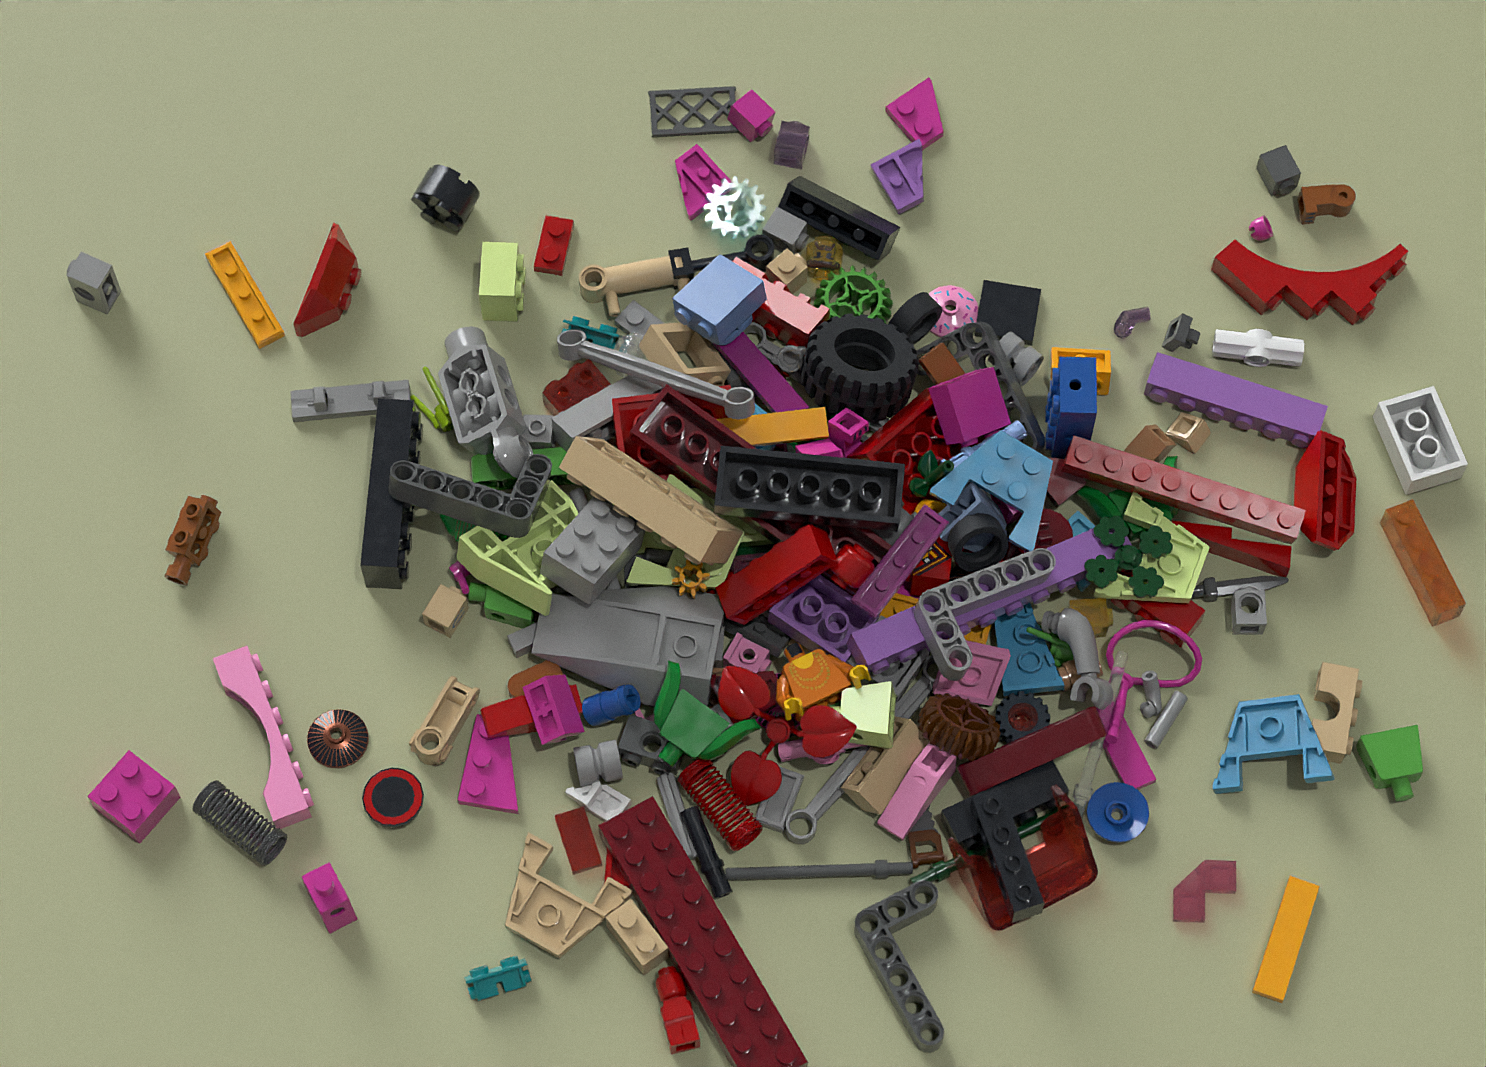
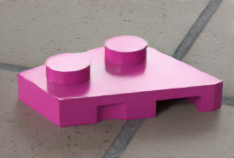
M929 77L886 106L885 112L911 142L920 139L922 151L943 137L941 118L932 80Z

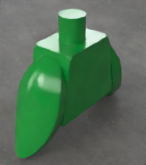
M1167 456L1163 464L1177 468L1178 456ZM1083 486L1075 493L1089 506L1099 521L1102 517H1109L1111 519L1113 516H1120L1123 518L1132 496L1131 493L1119 489L1109 492L1106 496L1090 486ZM1144 497L1142 499L1152 508L1157 507L1164 513L1163 516L1170 521L1178 514V508ZM1124 520V526L1129 529L1127 536L1129 541L1140 539L1139 537L1142 532H1148L1147 528Z
M668 660L667 673L653 712L654 723L660 730L658 735L668 741L658 755L665 763L673 767L683 753L692 760L695 758L703 760L715 759L734 747L748 734L761 729L755 719L742 720L728 727L730 724L728 721L683 688L679 692L682 676L680 665L677 662Z

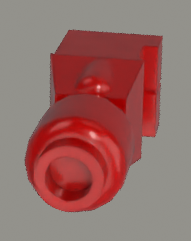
M674 966L658 970V978L655 984L659 999L663 1002L660 1011L671 1055L701 1048L695 1014L691 1002L685 997L687 991L681 973L677 972Z

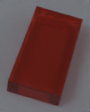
M584 806L554 815L572 874L575 875L603 866Z

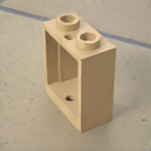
M682 323L652 324L639 344V348L650 362L687 374L715 386H723L731 372V369L712 343ZM686 351L698 368H687L677 352Z

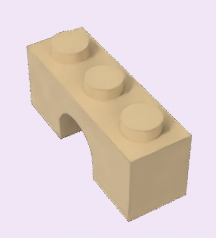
M1322 662L1318 671L1314 700L1329 704L1333 708L1336 717L1327 721L1313 718L1312 724L1328 762L1341 764L1345 755H1350L1354 738L1349 736L1350 726L1355 727L1358 709L1353 708L1354 698L1360 697L1362 680H1358L1359 669Z

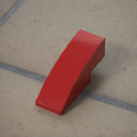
M576 684L569 685L579 716L581 717L583 714L582 703ZM525 695L507 699L483 707L480 710L488 738L537 732Z

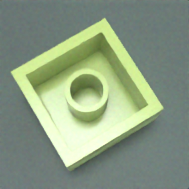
M482 242L479 284L482 319L487 321L518 322V311H524V293H522L523 285L526 283L524 254H519L518 243Z

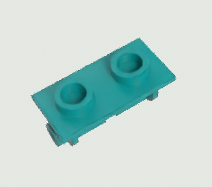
M576 316L572 317V321L563 319V322L568 323L569 327L568 329L563 328L562 332L573 329L580 330L586 334L587 341L589 338L593 340L592 343L619 351L620 344L615 343L616 338L623 339L624 336L616 334L618 328L601 324L599 329L589 326L590 320Z
M513 956L501 960V966L488 969L487 965L471 969L469 971L470 975L464 977L466 984L473 982V986L468 988L471 1000L477 998L478 1001H481L482 999L499 995L496 983L501 981L505 992L526 987V983L532 980L529 970L522 971L521 968L527 966L525 958L519 960L518 956Z

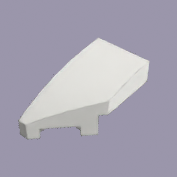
M600 781L581 788L574 789V787H570L565 791L568 797L604 822L626 811L632 805L631 799L606 784L601 785Z

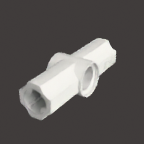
M1216 329L1212 353L1216 357L1241 359L1247 365L1254 367H1264L1270 363L1301 367L1304 354V340L1272 336L1271 332L1263 329H1253L1247 333Z

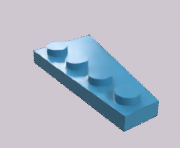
M1031 604L1023 605L1024 608L1014 615L1008 616L1005 613L998 616L994 622L997 647L1009 649L1011 655L1001 680L1003 696H1008L1011 693L1018 695L1019 691L1029 694V692L1039 693L1064 690V682L1061 676H1059L1055 661L1048 650L1045 640L1026 631L1027 627L1042 631L1035 619Z

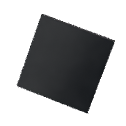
M984 280L977 322L991 325L998 340L1012 331L1026 345H1032L1041 289ZM976 328L974 336L982 337V331Z

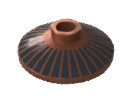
M343 709L330 710L318 716L311 724L307 735V744L311 755L317 762L329 768H344L356 763L364 755L369 741L368 730L363 720L355 713ZM340 731L342 736L339 739H333L331 737L332 733Z

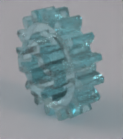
M737 176L732 178L731 183H728L726 178H722L721 187L713 184L711 190L714 194L707 193L705 199L710 202V204L703 206V211L710 212L706 216L705 222L713 221L714 225L711 231L714 232L718 228L722 230L721 238L730 233L732 240H736L738 233H741L745 239L749 236L748 229L755 233L758 230L755 222L762 223L765 219L759 214L767 209V206L760 205L759 203L765 197L764 195L755 194L758 189L757 185L751 188L748 187L749 179L747 178L742 184L738 183ZM736 190L735 194L733 195H721L726 191ZM746 195L750 198L753 207L748 205L745 198ZM739 198L738 211L730 219L732 213L731 206ZM716 209L721 211L724 218L723 221L718 217ZM740 220L749 221L742 226H733L735 222Z

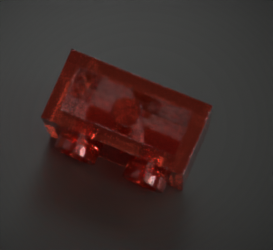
M588 359L582 364L577 363L572 366L567 375L560 380L551 381L542 392L543 404L553 416H556L611 384L591 360Z

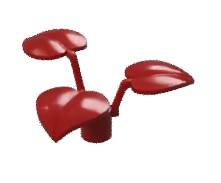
M726 666L722 671L718 691L719 704L725 714L731 718L743 720L750 717L754 712L758 717L769 722L766 733L771 741L761 757L753 751H745L736 758L731 769L733 790L737 792L736 796H740V800H743V804H746V806L772 797L781 786L782 773L779 765L772 760L766 759L777 743H783L795 734L798 737H803L802 746L807 754L823 758L838 752L854 735L857 728L856 724L845 718L834 708L825 705L813 706L803 714L800 720L802 731L798 730L792 719L786 720L785 716L775 718L772 714L768 715L761 712L758 708L767 705L771 698L767 683L751 670L739 666Z

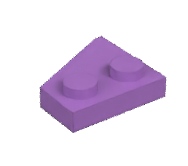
M920 139L871 164L873 173L898 215L924 202L922 143Z

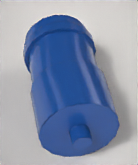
M629 684L621 685L614 690L603 691L585 698L582 702V712L590 725L598 726L613 721L617 717L633 714L640 708V695L634 686Z

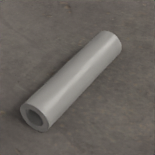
M1179 691L1173 693L1144 740L1149 747L1153 749L1159 747L1187 702L1188 698L1186 695Z

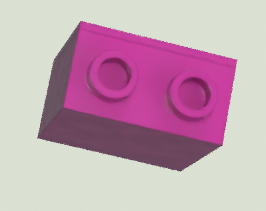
M994 367L974 370L929 388L946 445L960 443L961 447L970 446L978 443L977 437L984 435V438H988L1000 431V428L1011 424Z

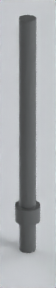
M887 859L875 860V863L726 868L727 880L875 876V879L888 878V875L913 874L912 862L888 863Z

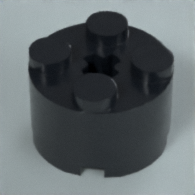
M436 164L426 172L415 190L411 201L422 210L420 216L430 223L439 221L449 229L459 231L480 196L478 188L470 180L465 184L458 179L461 174L456 170Z

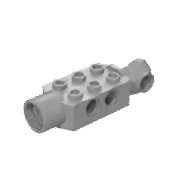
M459 328L450 333L445 339V347L449 359L438 372L458 443L474 455L493 453L501 469L518 479L526 459L533 455V450L527 439L522 435L526 430V425L506 360L488 346L485 334L480 328Z

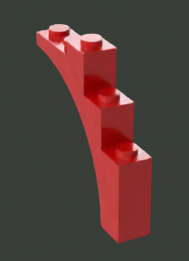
M1234 239L1215 256L1211 270L1261 316L1269 309L1275 310L1285 300L1306 320H1309L1314 314L1319 316L1330 305L1351 325H1354L1360 319L1365 321L1374 312L1377 294L1387 284L1386 280L1391 275L1396 277L1407 266L1405 260L1409 251L1399 244L1384 256L1362 266L1333 272H1314L1288 268L1258 256Z

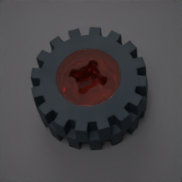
M1019 691L1018 695H1014V693L1009 694L1007 699L1004 698L1001 701L995 714V722L1000 725L999 731L1001 734L999 740L1001 742L1005 741L1008 744L1050 725L1048 706L1046 704L1043 705V700L1040 697L1034 698V694L1030 692L1028 695H1024V691Z

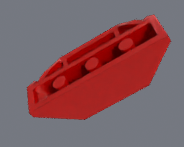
M332 224L321 256L293 324L296 335L299 337H304L340 320L343 310L347 311L349 309L352 298L350 292L353 285L357 286L360 281L361 269L358 267L356 255L339 224Z
M1320 430L1316 433L1296 466L1294 506L1306 510L1300 528L1312 543L1336 551L1354 534L1357 478L1351 460L1345 451L1344 439Z

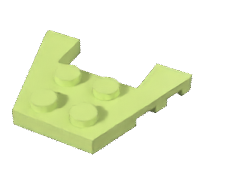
M669 474L667 482L714 512V507L677 477ZM717 514V515L720 516L721 518L725 519L726 521H728L729 523H731L732 525H734L735 527H737L734 523H732V522H731L729 519H727L724 515ZM744 532L726 564L714 563L709 565L702 562L701 572L710 573V579L702 581L707 589L716 590L715 587L723 583L727 578ZM678 547L674 549L667 567L636 556L626 581L627 584L631 586L680 587V584L672 585V579L679 577L675 572V566L680 568L686 566L685 552ZM693 574L691 577L685 575L686 584H689L691 581L697 583L696 574Z
M1133 492L1123 520L1147 529L1157 525L1162 528L1163 532L1171 534L1170 542L1173 545V549L1170 554H1162L1158 559L1152 558L1151 554H1143L1142 562L1139 565L1146 568V570L1149 567L1155 568L1157 575L1164 579V585L1158 590L1155 597L1147 595L1144 598H1138L1134 595L1133 588L1128 584L1129 577L1117 573L1118 578L1115 582H1109L1106 588L1096 587L1094 597L1189 603L1210 547L1181 525L1172 523L1163 516L1164 513L1157 507L1152 508L1142 500V496Z

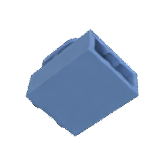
M719 254L681 289L672 300L675 317L680 323L687 325L690 329L716 345H727L751 324L753 320L752 313L767 300L763 280Z

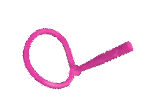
M1141 620L1121 628L1108 643L1106 651L1108 667L1119 677L1120 691L1112 710L1107 730L1108 734L1105 738L1108 743L1114 744L1118 740L1121 722L1125 713L1128 689H1131L1133 685L1143 686L1142 678L1131 677L1129 674L1119 670L1114 664L1113 652L1115 645L1125 634L1144 627L1163 629L1175 634L1193 652L1195 658L1194 669L1181 679H1158L1159 686L1162 688L1181 687L1193 681L1200 673L1203 658L1199 647L1193 639L1178 627L1157 620Z

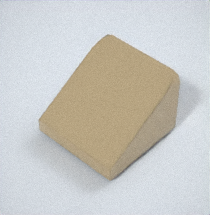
M1181 412L1165 434L1186 450L1196 453L1210 436L1211 432L1204 419Z

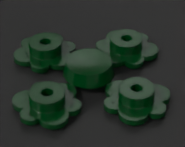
M1113 516L1111 519L1109 517H1102L1100 524L1094 527V536L1101 539L1100 542L1103 546L1111 544L1114 547L1120 548L1115 553V560L1107 559L1104 555H1098L1096 559H1088L1084 565L1087 571V581L1094 582L1098 588H1106L1109 582L1117 580L1118 575L1116 571L1119 567L1126 572L1133 571V577L1129 578L1128 584L1133 588V593L1136 597L1144 598L1147 595L1155 597L1158 590L1163 587L1164 579L1157 575L1155 568L1149 567L1146 570V568L1139 565L1142 562V554H1151V557L1154 559L1160 558L1162 554H1170L1173 549V545L1170 542L1171 534L1163 532L1161 527L1153 525L1148 529V532L1144 531L1140 534L1139 538L1142 542L1139 545V549L1132 545L1123 546L1125 537L1129 534V529L1124 526L1123 518L1120 516Z

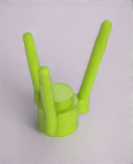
M425 366L422 370L439 402L434 408L435 415L415 395H411L410 399L414 400L416 406L431 420L435 429L441 427L444 432L451 431L454 427L447 403L428 367Z

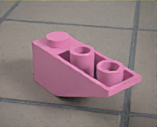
M928 743L913 762L877 824L903 841L956 771L957 756H949L947 752L939 751L936 745Z

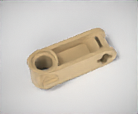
M451 676L448 679L420 729L416 730L409 742L411 752L417 754L421 762L427 765H439L441 762L446 761L453 749V742L478 700L480 689L477 687L472 689L458 682L455 676ZM433 741L438 743V746L433 750L423 748L427 742Z

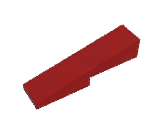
M1172 520V523L1181 525L1210 547L1209 553L1278 577L1287 578L1290 570L1292 546L1232 539V527Z

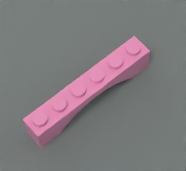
M244 646L213 658L226 695L240 702L251 711L262 724L268 736L271 764L263 795L276 828L282 829L311 818L308 807L313 806L314 803L308 788L302 790L298 780L304 777L298 761L291 763L288 753L294 750L288 735L284 734L281 736L278 726L283 724L278 708L274 707L271 709L268 699L272 698L273 695L268 681L261 682L258 672L263 671L257 653L251 655L248 646Z

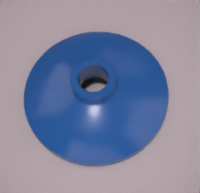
M1113 782L1099 787L1092 794L1087 806V818L1091 828L1101 838L1117 843L1127 842L1139 836L1145 829L1149 819V807L1145 797L1138 789L1126 783ZM1116 811L1120 812L1122 819L1115 820L1111 814Z

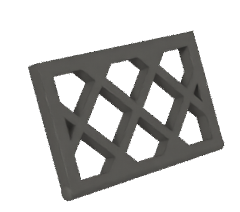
M736 87L649 91L652 138L738 133V129L732 124L731 126H716L714 124L723 114L728 117L730 112L728 109H731L732 104L736 102ZM729 93L730 99L724 105H721L712 97L714 94ZM686 95H700L703 97L694 107L682 99ZM670 96L673 100L664 109L656 104V97ZM707 101L718 109L710 119H707L698 112ZM677 103L689 111L680 121L668 113ZM693 115L704 123L702 127L687 128L684 124ZM663 117L675 125L672 129L657 130V123Z

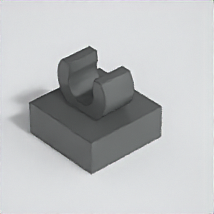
M1182 313L1172 320L1162 347L1172 352L1180 346L1190 349L1192 343L1197 344L1201 333L1190 328L1193 318Z

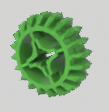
M852 265L850 272H845L840 267L838 276L830 272L828 280L822 279L820 288L815 291L816 299L814 300V306L819 308L822 304L830 309V318L835 316L841 318L844 314L859 316L865 311L870 310L871 306L877 305L868 318L876 319L877 317L883 319L884 323H886V320L891 318L890 309L893 306V301L890 299V288H885L886 282L884 279L877 280L876 272L867 275L865 267L860 272H856L855 267ZM843 290V296L837 298L836 302L830 303L832 297Z

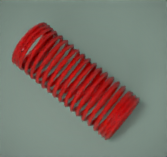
M697 759L679 774L677 780L681 787L687 790V794L690 795L693 802L700 807V811H703V815H706V818L710 820L713 828H716V831L720 833V836L726 841L731 851H738L759 836L763 830V825L756 820L757 817H753V813H749L750 809L746 808V804H743L740 796H736L737 792H733L730 783H726L727 779H723V775H720V771L716 770L717 767L713 766V762L711 760ZM703 783H705L701 788H699L698 790H696V788H697L698 786H700V785H702ZM712 791L707 797L703 798L704 795ZM727 791H729L728 794H726L725 796H723L722 798H720V797H721L722 795H724ZM714 796L709 802L705 803L709 798ZM719 799L714 805L710 806L711 803ZM740 803L736 808L731 810L736 804ZM743 807V809H742L741 811H739L738 813H736V814H735L733 817H731L727 822L723 823L727 818H729L730 816H732L735 812H737L740 808ZM725 808L720 814L716 815L720 810ZM731 810L725 817L719 820L722 815ZM746 812L742 817H740L738 820H736L731 826L727 827V825H728L729 823L733 822V821H734L735 819H737L742 813ZM747 816H750L747 820H745L739 826H737L733 831L729 832L733 827L738 825Z

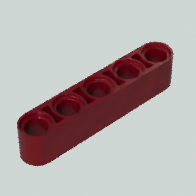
M1091 706L996 748L993 752L974 761H967L957 766V770L969 796L1094 742L1108 733L1096 706Z

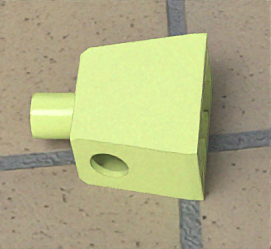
M892 681L863 685L859 689L855 687L845 688L842 691L841 706L829 707L834 708L845 718L856 724V731L848 743L893 748L896 694Z

